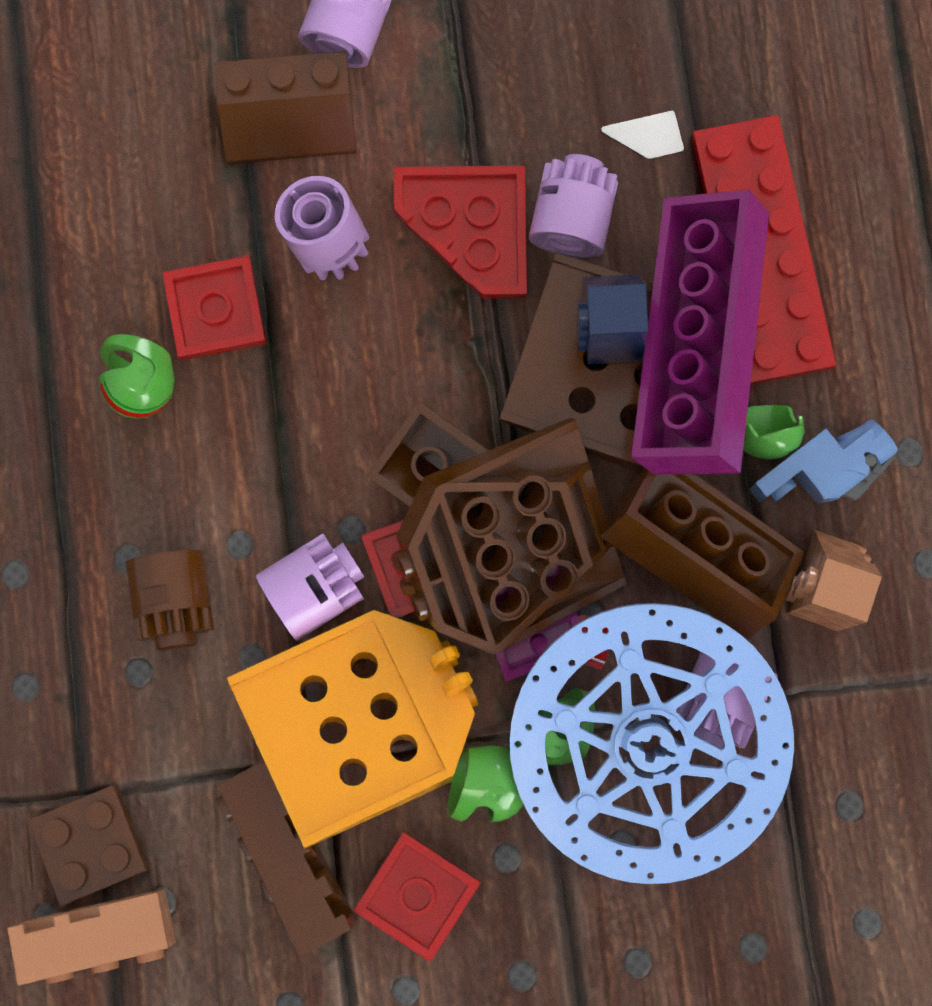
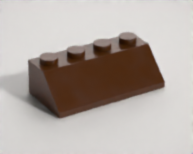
M645 467L616 505L600 536L746 639L777 618L805 553L696 474L654 475Z

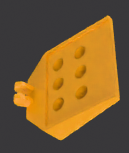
M372 610L227 677L304 849L452 782L474 719L475 712L473 707L478 705V701L470 686L473 680L469 672L455 673L453 669L454 666L458 665L457 659L460 657L456 646H451L447 640L440 642L435 631ZM361 659L371 660L377 666L375 674L365 679L354 675L351 669L354 663ZM319 682L325 685L327 694L320 701L309 702L302 696L304 687L309 683ZM382 699L390 700L396 706L397 712L390 719H378L371 712L373 704ZM333 722L343 725L347 730L345 738L336 744L327 743L321 737L323 728ZM407 740L413 743L417 753L410 761H398L391 754L390 749L392 745L397 741ZM349 764H359L365 769L367 773L366 778L359 785L349 786L340 779V773L343 768Z

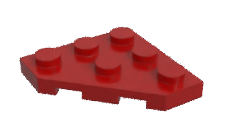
M525 166L394 167V213L482 299L527 297Z

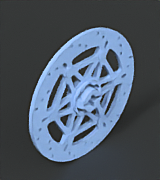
M659 603L632 604L600 612L579 622L558 637L541 654L529 671L515 703L510 731V760L514 780L528 814L544 836L567 857L595 873L612 879L643 884L671 883L706 874L734 859L748 848L764 831L782 802L789 783L794 754L793 725L785 694L776 675L757 649L740 633L710 615L686 607ZM651 609L655 610V613L652 615L649 614ZM668 620H671L672 624L667 625L666 622ZM587 627V632H583L582 628ZM718 627L722 628L720 633L716 632ZM608 628V631L603 633L602 629ZM623 631L628 634L629 643L627 645L623 644L621 639ZM686 633L687 636L685 638H682L681 634ZM645 640H664L680 643L708 655L714 659L715 663L704 675H699L645 659L641 645ZM731 645L732 647L730 650H726V646ZM607 649L614 651L617 666L575 706L565 705L557 701L560 690L578 668ZM574 660L575 663L571 665L569 664V661ZM736 663L737 667L730 674H726V670ZM552 666L557 667L555 671L551 670L550 668ZM637 673L648 694L649 702L632 705L631 674ZM651 673H657L688 682L690 686L668 701L662 702L650 675ZM538 675L539 679L534 680L533 676ZM767 676L771 677L769 681H765ZM615 682L621 683V713L589 710V707ZM734 686L741 687L754 716L757 731L756 755L752 758L736 753L723 696ZM705 693L706 698L689 720H685L676 711L678 707L698 694ZM766 696L770 697L768 701H764ZM711 709H715L724 742V746L721 748L694 735L695 730ZM544 710L551 712L552 716L546 717L540 715L538 711ZM651 714L662 715L666 717L668 724L671 725L675 731H681L683 735V741H680L677 738L673 737L670 727L663 720L657 717H651ZM762 715H766L764 720L760 719ZM637 717L639 718V719L636 720L632 725H631V724H628V723H630L631 721H633L634 719H636ZM588 721L613 724L610 738L605 740L581 728L580 723ZM530 724L532 727L527 729L525 726ZM551 730L563 733L567 737L580 789L570 801L562 800L548 769L545 738L546 733ZM652 735H656L661 747L653 746L650 753L645 752L641 741L649 742ZM581 740L609 754L591 779L586 777L578 745ZM520 741L521 744L517 746L515 742ZM783 743H788L786 747H782ZM619 747H622L630 753V757L633 763L628 759L627 756L622 758L619 751ZM697 748L721 760L722 765L720 767L690 764L689 761L693 749ZM776 759V764H772V760ZM635 765L638 768L651 773H641L635 769ZM541 768L543 772L539 773L537 769ZM617 768L626 779L604 794L599 795L596 792L611 770ZM751 772L763 773L764 776L763 778L751 776ZM682 775L713 778V781L688 805H682L680 782ZM728 782L745 787L742 797L723 820L697 837L691 838L688 836L685 826L686 821ZM670 783L672 812L669 814L663 812L654 793L653 787L656 785ZM636 786H640L652 813H641L614 805L612 802ZM538 787L539 790L534 791L533 788ZM533 807H538L539 809L534 811ZM766 808L769 809V811H768L767 813L764 812V809H766ZM598 813L607 814L658 829L661 843L655 847L621 843L597 833L588 826V823ZM572 814H577V817L571 823H566V820ZM748 817L751 818L749 822L746 821ZM730 823L733 824L732 827H730V828L727 827L728 824H730ZM573 837H576L577 840H576V841H572V838H573ZM675 843L680 845L681 854L679 855L674 853L673 845ZM582 855L587 856L585 859L581 858ZM695 855L700 856L698 859H694ZM715 856H719V857H720L718 860H715V859H714ZM632 862L636 863L635 866H631L630 864ZM648 873H653V876L649 877L647 875Z

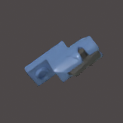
M869 419L854 430L837 437L836 440L825 429L757 481L749 490L759 503L768 496H771L776 502L797 486L792 480L795 477L817 504L837 500L841 496L856 500L860 498L895 459L894 454L897 453L898 448L887 432L872 419Z

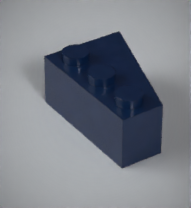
M637 274L583 277L584 302H578L577 314L578 352L587 351L588 364L642 362L648 335L646 284L644 281L640 280Z

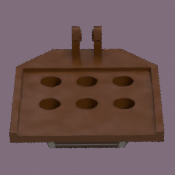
M556 252L499 421L533 433L571 417L576 420L587 454L641 473L644 467L631 458L635 430H629L623 426L620 414L628 410L637 412L640 385L635 381L634 373L642 370L644 353L642 362L607 363L603 370L592 371L584 365L583 358L587 355V351L578 352L577 340L578 302H584L583 277L625 274ZM644 281L646 284L647 316L649 321L653 283ZM584 394L592 400L593 408L588 412L578 413L571 408L569 399L573 395Z
M571 417L425 476L396 535L400 549L390 558L393 567L396 570H400L404 577L401 583H399L404 595H410L412 606L420 621L426 619L437 632L494 655L627 584L616 548L600 537L607 524V519L576 420ZM532 481L533 488L530 495L524 500H519L518 493L520 488L525 483ZM482 502L483 508L479 517L473 521H467V513L471 506ZM546 524L543 537L538 541L532 542L534 530L538 526ZM496 545L494 557L488 562L482 563L481 557L484 550L489 546ZM559 565V572L555 579L546 582L548 571L554 566ZM510 586L508 597L500 603H495L498 592L504 587Z

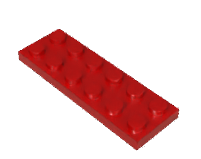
M779 115L693 131L691 138L704 194L750 189L769 212L750 385L834 369L836 361Z

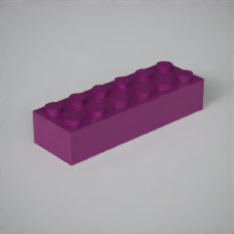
M750 189L664 198L648 321V335L645 344L631 458L654 475L741 473L769 212Z

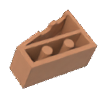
M814 530L802 569L798 576H794L785 600L790 602L787 614L836 631L867 623L882 578L876 565L870 563L871 556L865 554L867 549L855 543Z
M166 889L35 917L7 928L18 986L43 979L46 980V984L74 978L73 972L91 968L92 974L113 970L120 967L119 960L135 956L138 964L158 960L165 957L164 949H168L176 943Z

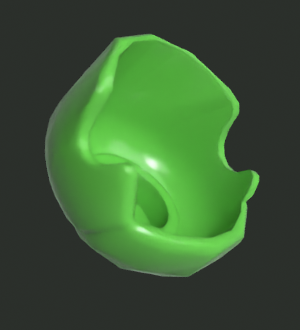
M786 405L748 407L743 450L747 454L763 460L781 459L798 450L805 434L803 417L798 416L797 422L792 408Z

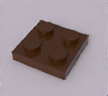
M117 784L28 820L60 907L149 870Z

